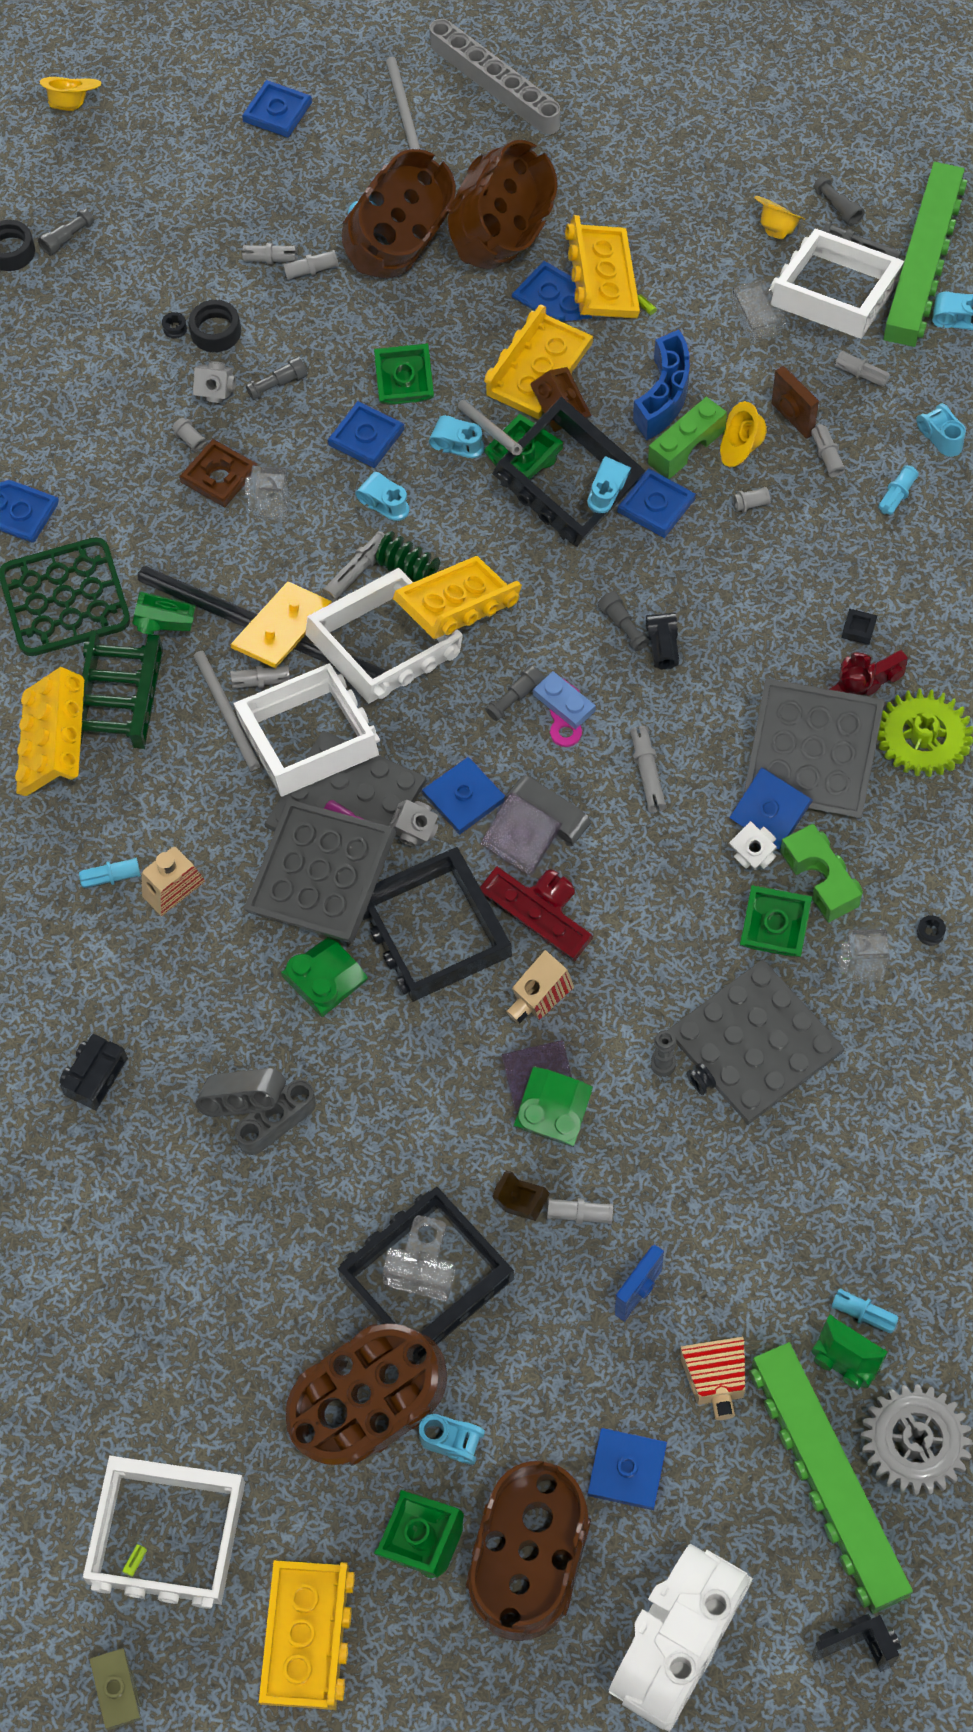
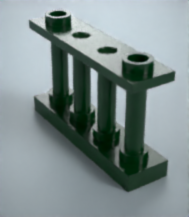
M91 630L89 641H85L83 647L85 663L82 673L84 678L81 744L84 731L126 734L127 738L131 739L133 748L145 749L163 653L160 635L148 634L146 645L136 648L101 645L97 630ZM99 656L140 659L143 662L142 669L137 670L136 673L96 670ZM94 681L136 684V687H138L137 695H132V698L91 695ZM89 706L131 709V712H133L132 720H128L127 723L86 720Z

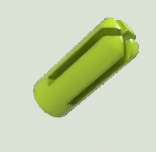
M641 294L637 295L639 306L650 316L657 311V308Z
M136 1545L122 1570L124 1574L133 1577L147 1552L144 1546Z

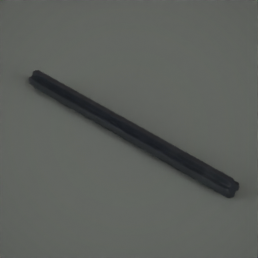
M143 566L138 572L139 582L196 605L245 628L258 615L147 566ZM306 635L293 648L334 666ZM352 656L372 679L387 672V670Z

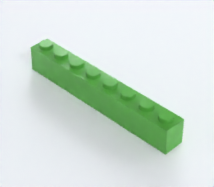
M933 162L887 319L883 339L885 341L915 347L917 339L924 337L927 322H924L923 318H929L933 301H929V297H935L939 281L935 280V276H941L945 260L941 259V255L947 256L950 240L946 238L947 235H953L956 220L952 219V217L959 214L962 200L958 199V196H964L968 180L963 179L965 171L963 167Z
M790 1342L754 1357L751 1366L752 1370H749L751 1380L756 1389H763L767 1400H764L766 1411L771 1419L777 1418L782 1428L779 1431L782 1444L786 1450L792 1449L797 1461L793 1462L800 1480H807L812 1490L809 1493L810 1501L815 1511H822L827 1521L824 1524V1529L832 1544L837 1542L843 1554L839 1556L841 1565L848 1576L853 1574L858 1584V1587L855 1588V1593L863 1608L869 1607L873 1615L908 1599L913 1590Z

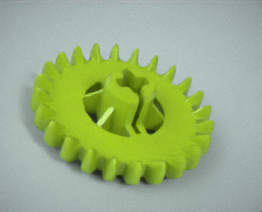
M921 688L918 689L916 698L911 696L909 690L906 691L905 701L901 700L899 695H896L894 700L895 706L891 702H887V713L884 710L882 711L877 740L881 741L879 749L886 751L884 757L887 760L895 759L893 762L894 767L903 765V772L905 773L913 769L915 776H920L922 771L925 772L927 777H931L933 771L938 775H943L944 768L953 771L955 763H963L964 756L970 753L969 746L973 744V737L970 736L973 733V726L966 727L970 722V716L961 718L964 713V707L953 710L956 700L954 698L951 702L945 704V693H942L935 700L933 689L930 690L927 698L923 697ZM908 724L911 729L903 732L904 726ZM937 737H945V742L941 745ZM911 738L912 743L916 746L915 749L905 739ZM919 748H927L929 751H920Z

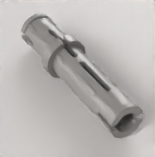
M377 531L364 547H359L355 552L356 555L322 588V593L325 597L333 602L337 601L341 594L368 566L372 567L376 563V552L385 535L383 532Z
M639 726L641 737H639L637 728L634 727L630 730V736L635 749L633 758L634 762L639 766L648 805L647 809L651 813L657 812L655 805L657 800L660 811H663L667 808L655 763L657 754L651 746L649 729L647 726Z

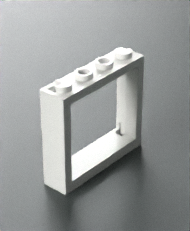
M814 229L809 237H804L800 250L794 251L790 263L783 266L780 277L774 278L770 287L773 292L771 305L862 339L898 285L904 261ZM813 255L879 279L860 308L792 284Z
M400 568L307 616L305 635L368 704L378 698H385L391 691L400 686L410 684L414 678L421 674L430 673L439 664L447 660H453L458 656L461 649L463 634L457 629L450 635H443L437 638L439 643L372 679L330 634V632L392 600L395 590L413 583Z
M330 663L233 703L243 731L281 797L379 755L376 743L380 742V738L376 734L374 725L368 726L369 721L362 707L357 708L358 703L351 689L346 690L347 685L343 675H337ZM331 692L358 737L283 768L258 722Z
M109 1456L83 1579L88 1585H92L91 1590L100 1593H111V1589L114 1588L125 1590L124 1595L133 1598L143 1599L145 1598V1593L158 1595L159 1601L177 1604L180 1598L192 1600V1605L199 1608L211 1609L212 1604L222 1605L245 1487L242 1475ZM121 1478L230 1494L212 1590L101 1573Z

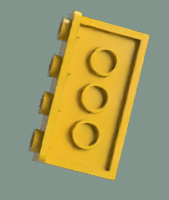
M573 215L570 224L566 225L565 239L569 240L570 245L568 259L573 264L571 279L576 284L575 303H579L580 315L638 318L640 308L626 228L581 225L580 216Z
M540 304L535 311L529 313L524 327L516 331L508 349H503L495 367L487 371L484 379L487 396L539 420L544 412L530 384L550 370L568 367L570 373H572L593 344V336L546 315V306Z
M475 556L395 590L392 599L433 639H437L443 635H450L463 626H470L481 618L490 617L501 609L514 606L519 600L522 584L519 581H515L507 585L478 556Z
M59 667L23 692L21 703L23 704L22 718L19 723L21 734L17 749L19 760L15 775L17 794L28 796L59 776L70 780L78 777L84 697V678L80 674Z
M274 1560L259 1694L260 1705L336 1710L337 1700L343 1701L345 1679L339 1678L341 1664L346 1665L348 1659V1643L343 1642L344 1628L350 1629L352 1608L346 1607L347 1593L354 1592L355 1572H349L350 1568L347 1562L334 1565Z

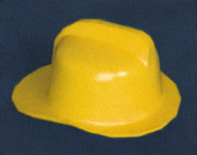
M46 77L40 80V85L46 88L48 104L51 108L74 111L84 103L86 92L101 86V81L87 78Z
M754 196L757 201L763 204L761 225L771 237L782 240L786 235L793 233L800 219L805 220V218L791 213L768 199Z
M739 402L728 415L726 429L720 446L721 460L725 466L735 467L744 462L749 454L759 447L765 439L767 433L765 420L758 414L756 407L750 402Z

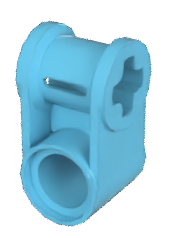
M949 291L937 294L932 318L934 325L937 327H943L944 325V328L952 327L973 330V323H971V316H973V294H960Z
M941 403L936 406L934 411L917 416L916 422L919 430L925 437L930 439L943 455L954 457L962 452L966 428L952 414L947 405Z
M443 415L439 417L429 438V444L435 450L443 449L445 453H453L471 459L481 456L484 452V443L481 440L483 434L479 425L458 420L451 416Z
M604 457L592 483L591 492L587 500L588 506L592 511L606 513L611 509L619 491L622 490L628 478L631 467L609 457Z
M373 472L355 492L357 499L362 504H368V508L376 510L388 519L400 521L409 514L410 508L406 502L407 493L405 489L390 481L379 472Z
M430 1414L422 1419L419 1425V1440L424 1448L465 1464H475L476 1457L474 1454L479 1439L484 1437V1429L474 1424L453 1420L439 1414ZM431 1426H437L441 1428L443 1434L438 1439H430L425 1435L426 1429ZM466 1438H468L466 1447L463 1448V1447H464V1444H465V1441H466Z

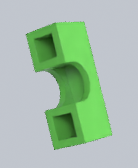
M706 396L649 445L648 465L668 479L673 477L687 464L690 452L699 442L707 447L725 432L727 412Z
M811 824L782 839L780 853L795 875L806 870H816L825 876L826 880L814 887L812 900L828 923L860 906L863 894L859 882L855 878L851 879L846 872V865L841 856L833 853L830 848V842L823 831L819 832L816 826Z

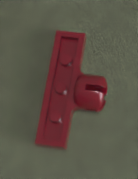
M901 649L877 663L870 664L871 657L869 655L859 652L853 653L851 658L847 656L843 659L839 673L840 680L829 690L856 695H872L878 691L882 684L888 681L895 682L905 674L908 657Z
M496 866L480 886L484 896L575 962L591 942L593 936L562 913L563 907L575 894L572 883L564 876L560 878L558 876L559 872L549 869L545 871L534 886L529 888Z

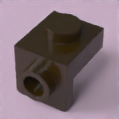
M506 1170L501 1180L496 1184L492 1197L505 1212L536 1221L550 1193L545 1187L521 1181L513 1172Z

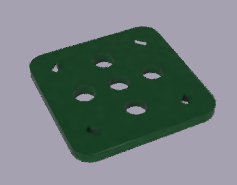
M89 538L10 560L0 567V582L21 652L27 656H38L89 641L91 631L77 635L76 629L82 625L83 619L87 617L93 622H101L102 628L97 629L99 638L121 632L130 624V614L107 542L102 538ZM100 546L103 548L106 557L101 558L100 555L95 556L94 559L88 557L86 548ZM79 550L80 556L74 560L73 566L67 567L63 563L55 562L54 557ZM49 558L52 559L53 563L47 567L46 574L40 575L34 570H28V564ZM82 561L92 564V567L87 571L77 569L78 564ZM108 563L112 580L101 582L98 578L90 577L96 571L97 565ZM20 567L22 572L20 579H12V583L7 584L6 573L11 569ZM60 568L65 570V574L59 579L50 577V573L54 569ZM75 572L81 577H87L81 582L80 589L74 590L69 585H62L68 580L69 573ZM29 576L38 578L37 583L33 586L23 585ZM48 580L52 584L60 585L53 591L52 597L46 598L42 593H35L41 587L42 581ZM90 583H96L100 586L99 590L92 594L86 593L84 588ZM115 585L120 602L108 605L103 600H97L102 595L104 588ZM21 588L24 592L32 593L26 598L25 604L14 607L9 590ZM62 591L72 593L71 598L67 601L62 602L56 599L57 595ZM81 594L86 599L94 600L88 605L87 611L82 613L76 608H69L75 602L76 596ZM34 599H42L44 601V605L39 609H31L29 607L30 602ZM53 602L59 607H66L60 613L59 619L54 621L49 616L41 615L48 609L49 604ZM96 606L105 607L101 616H93L91 614L92 609ZM122 608L123 620L118 624L109 626L107 621L109 613H118L117 609ZM27 610L31 615H38L33 620L30 628L20 630L16 613ZM68 614L79 616L78 621L74 624H66L63 622V619ZM44 621L51 624L50 629L46 632L37 629L36 626ZM61 625L66 630H73V637L49 643L48 637L54 633L56 626ZM36 634L40 636L42 644L45 645L29 648L25 646L22 636L27 635L30 638Z

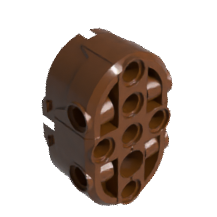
M514 140L503 147L493 149L485 155H479L469 166L468 174L458 189L456 198L447 209L449 213V233L458 251L459 258L464 263L483 269H494L504 263L508 264L517 257L519 252L528 248L543 229L546 220L542 221V219L550 214L554 206L553 201L557 193V177L548 156L545 153L538 156L532 151L537 145L526 140Z
M409 149L397 154L389 164L382 167L343 221V247L358 272L379 278H393L408 272L449 214L447 209L455 198L456 185L453 174L443 161L439 165L433 160L435 154L421 149ZM374 233L383 235L389 245L379 243L375 239Z
M373 1324L365 1328L350 1342L348 1341L321 1360L320 1363L308 1368L297 1377V1382L293 1386L286 1404V1427L291 1441L302 1454L317 1462L329 1465L350 1464L353 1466L377 1452L381 1453L391 1443L411 1429L418 1427L422 1419L432 1413L441 1402L447 1386V1368L441 1350L429 1336L403 1325ZM423 1346L426 1349L427 1357L423 1363L416 1365L412 1354L417 1347ZM350 1357L353 1363L352 1370L348 1374L343 1375L341 1371L347 1367L348 1363L344 1359ZM395 1365L399 1371V1377L395 1383L388 1384L385 1379V1372L390 1366ZM367 1385L370 1388L371 1396L366 1403L361 1404L357 1398V1393L362 1386ZM339 1399L346 1406L347 1417L340 1427L333 1429L326 1422L325 1410L330 1402ZM384 1413L388 1416L389 1426L386 1431L380 1433L376 1429L375 1421L379 1415ZM308 1424H311L314 1427L315 1436L311 1442L307 1443L304 1437L308 1436Z
M529 1461L508 1470L499 1479L492 1491L489 1502L484 1508V1515L472 1551L473 1556L466 1582L472 1607L479 1620L493 1634L512 1641H524L539 1637L554 1628L562 1617L567 1615L591 1523V1518H588L586 1501L572 1475L558 1465L544 1461ZM549 1480L556 1485V1488L552 1493L543 1494L538 1490V1484ZM535 1508H542L551 1515L553 1521L545 1531L533 1532L524 1525L523 1519L526 1513ZM493 1537H500L505 1541V1546L500 1551H491L486 1546L488 1540ZM532 1546L536 1548L538 1555L534 1560L527 1561L520 1557V1550L523 1547ZM565 1555L571 1561L567 1563L565 1570H559L552 1564L555 1557ZM518 1579L524 1580L529 1584L528 1591L521 1595L515 1594L510 1590L511 1584ZM514 1613L520 1618V1621L513 1624L512 1628L504 1627L501 1624V1619L505 1614Z

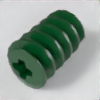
M393 531L384 535L376 552L377 564L385 566L390 572L400 568L412 582L437 573L441 564L438 557L431 561L432 554L426 552L421 557V547H416L412 551L413 543L408 541L403 545L404 538L402 536H398L394 540L395 533Z

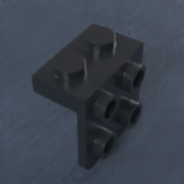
M866 1614L851 1621V1627L841 1633L835 1628L818 1637L819 1641L816 1642L812 1653L814 1661H817L865 1639L879 1671L882 1672L894 1666L899 1657L897 1650L901 1649V1645L892 1628L887 1630L881 1615L871 1619L870 1615Z

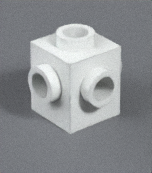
M751 821L729 842V845L737 852L734 858L745 869L750 865L755 870L759 866L765 869L777 857L773 853L777 849L773 844L776 838L765 827L759 830ZM757 843L761 849L759 852L754 853L750 851V845Z

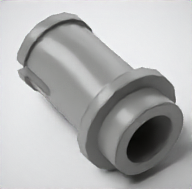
M185 418L178 419L172 427L174 435L177 438H181L193 452L203 448L207 440L192 426V422Z
M767 487L744 493L741 490L733 495L734 508L736 511H742V513L747 512L749 508L770 504V494Z

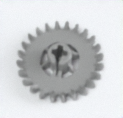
M919 1384L915 1385L913 1393L909 1391L906 1385H902L901 1395L895 1390L889 1389L888 1396L890 1400L879 1396L877 1403L881 1408L869 1407L868 1412L874 1418L863 1420V1425L871 1430L862 1432L860 1436L861 1439L871 1441L862 1448V1452L874 1453L868 1460L867 1465H880L876 1472V1477L879 1478L886 1473L889 1474L887 1487H890L897 1480L900 1481V1493L905 1491L908 1484L912 1485L914 1496L919 1494L921 1486L925 1487L928 1495H932L934 1483L937 1484L941 1491H944L946 1489L945 1478L952 1483H956L957 1475L954 1470L964 1473L966 1467L961 1460L969 1461L971 1459V1454L963 1448L973 1445L971 1439L963 1436L970 1433L971 1427L960 1424L966 1418V1415L964 1413H954L958 1404L956 1402L948 1405L945 1404L947 1397L945 1393H942L937 1398L934 1397L933 1387H929L926 1394L922 1393ZM912 1415L923 1416L927 1420L925 1423L915 1422ZM899 1421L904 1428L902 1435L893 1434V1429ZM930 1421L939 1429L941 1438L933 1437L932 1430L928 1427ZM912 1435L915 1439L922 1438L921 1446L917 1442L910 1443ZM893 1441L899 1442L904 1457L895 1449ZM941 1444V1450L937 1456H934L930 1449L931 1445ZM907 1458L921 1459L922 1463L911 1462Z

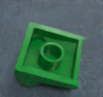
M428 343L374 349L379 403L395 405L423 402L434 398Z
M519 414L503 431L518 442L535 423ZM543 430L511 464L530 480L542 468H548L555 464L557 454L563 449V441ZM495 439L484 449L485 454L495 466L509 451Z
M139 592L132 624L137 626V631L144 634H154V631L159 630L190 631L196 605Z
M751 885L740 946L784 956L801 957L812 896Z
M329 937L305 954L293 956L288 961L286 969L281 972L282 977L321 1017H324L368 980L367 975L359 964L338 942Z
M533 1066L513 1127L574 1147L593 1086L554 1071Z
M829 1315L826 1319L819 1339L811 1350L815 1356L814 1362L827 1371L834 1369L843 1375L842 1380L847 1385L857 1390L860 1387L868 1388L880 1372L888 1351L874 1344L832 1315Z
M400 1490V1497L378 1549H375L374 1554L419 1571L425 1577L438 1578L447 1570L463 1532L464 1513L458 1508Z

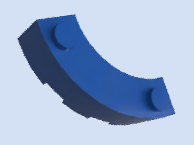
M679 329L655 340L654 361L659 369L660 378L646 394L634 400L633 421L646 440L662 432L674 421L687 397L690 368L689 351Z

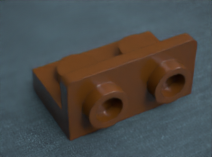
M568 367L550 370L530 384L544 414L562 396L585 418L588 419L592 416ZM552 420L550 422L554 432L563 429L555 421Z

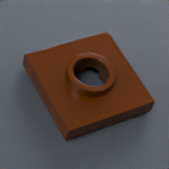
M781 366L775 370L771 404L807 439L812 436L811 430L816 425L819 400L788 369Z
M212 439L179 478L182 484L225 508L258 470L257 463ZM216 470H225L229 474L223 478L224 482L216 483L215 479L210 478L211 473Z

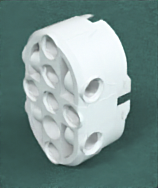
M689 1544L668 1579L656 1585L648 1600L654 1604H652L649 1612L642 1609L635 1622V1637L609 1688V1693L622 1700L624 1707L660 1729L670 1732L696 1684L708 1667L753 1578L748 1576V1573L711 1551L706 1550L704 1552Z

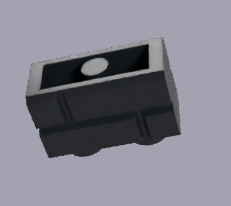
M92 1034L88 1041L84 1040L79 1045L76 1051L77 1059L73 1066H68L64 1069L60 1077V1087L66 1097L97 1111L128 1057L125 1049L111 1041L108 1042L96 1034Z

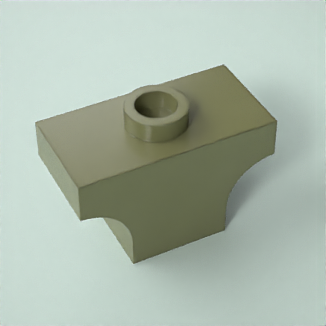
M122 1648L90 1658L105 1729L108 1731L142 1720L140 1714L141 1702L137 1685L125 1649Z

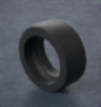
M7 219L0 221V241L7 238H19L24 241L22 246L13 252H0V271L19 270L28 265L34 258L36 250L31 230L26 224L18 220Z
M204 301L197 305L189 315L190 334L193 343L199 349L218 353L230 349L240 339L241 324L237 309L226 301ZM211 318H224L231 323L228 329L217 334H207L199 329L203 322Z

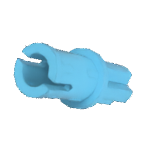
M905 465L895 481L889 483L888 491L878 506L881 513L884 515L893 514L902 499L908 497V490L919 476L918 471L914 467Z
M137 857L112 864L108 861L106 862L107 865L79 872L83 888L110 882L112 885H115L114 881L141 876Z
M841 1288L838 1290L831 1308L858 1319V1323L862 1324L864 1321L887 1333H892L898 1323L897 1315L871 1304L872 1300L870 1299L865 1301Z

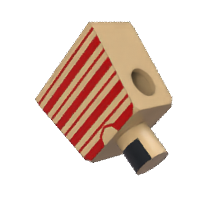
M172 847L167 852L160 853L156 860L141 873L142 897L162 917L203 884L205 879L176 847Z
M545 950L513 986L512 990L517 1001L506 1011L507 1014L518 1024L530 1013L540 1020L574 988L568 969Z
M737 1337L681 1346L680 1360L697 1405L712 1403L715 1420H727L735 1417L732 1400L744 1398L745 1394L744 1338Z

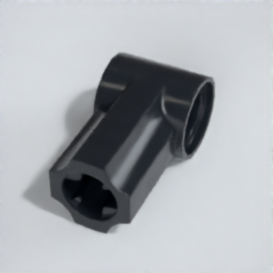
M676 613L646 615V629L649 632L647 637L649 641L651 640L654 667L663 670L678 666Z

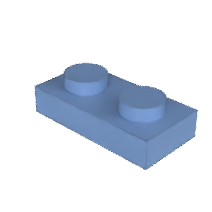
M554 671L533 689V696L575 730L596 711L595 704Z

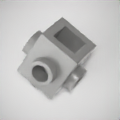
M210 361L208 365L201 364L194 368L193 395L204 396L206 401L220 403L223 402V399L231 396V392L235 391L236 376H233V368L225 367V363Z
M406 799L398 803L389 827H393L397 831L396 835L400 836L399 840L402 843L416 847V845L424 844L434 838L438 829V825L435 824L438 814L432 812V808L423 802L415 801L413 803Z

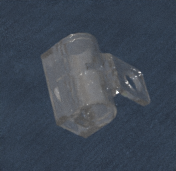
M419 1215L414 1218L406 1249L402 1250L391 1247L388 1251L383 1269L384 1286L448 1302L456 1273V1265L454 1262L438 1258L446 1231L445 1222ZM424 1226L433 1227L437 1232L435 1240L430 1243L421 1242L417 1236L419 1229Z

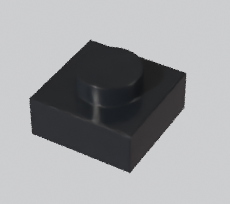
M849 608L841 638L870 645L878 615Z

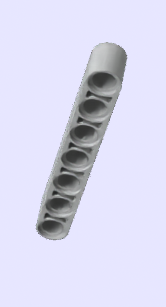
M436 19L430 24V45L433 51L540 132L554 134L560 129V105L554 99L450 21Z

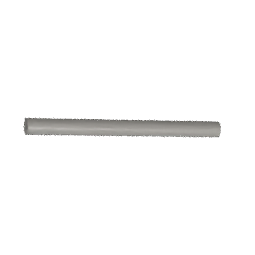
M389 57L386 63L409 148L420 149L396 58Z
M461 400L458 403L459 410L513 455H519L522 452L521 445L466 400Z
M204 651L196 652L194 658L250 771L260 768L261 765Z

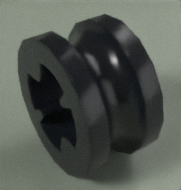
M171 312L163 317L162 326L167 337L177 339L185 335L187 332L186 319L181 313ZM173 323H179V326L176 325V328H170V324L173 326Z
M928 915L923 917L918 925L917 937L923 944L935 946L943 940L946 925L937 916ZM927 925H930V928L932 926L937 928L936 936H932V933L930 935L925 933Z
M697 1064L695 1071L692 1069L687 1071L690 1083L699 1094H706L708 1087L711 1089L716 1087L713 1075L704 1064Z

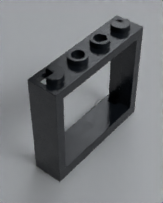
M561 396L517 443L522 446L523 452L553 420L601 463L606 456L631 467L628 478L622 490L619 491L611 509L606 513L595 512L583 526L580 525L511 464L519 455H513L510 451L497 463L492 474L501 481L500 485L508 487L516 494L518 500L523 505L533 509L543 523L551 525L558 531L563 540L567 539L572 545L578 547L635 486L646 470Z
M458 847L376 883L363 920H370L373 926L370 928L373 940L376 945L382 943L386 951L383 953V957L390 970L395 968L399 975L396 978L397 985L403 995L409 994L412 1002L512 957L511 943ZM452 871L493 947L414 982L375 906Z
M436 1186L432 1191H428L423 1196L420 1194L414 1201L415 1205L409 1210L398 1212L390 1220V1225L381 1233L376 1231L370 1235L365 1241V1246L357 1253L351 1252L347 1254V1259L337 1269L340 1279L380 1324H396L355 1277L438 1209L493 1270L420 1332L429 1336L438 1345L514 1280V1270ZM423 1346L417 1347L412 1354L415 1363L427 1354Z

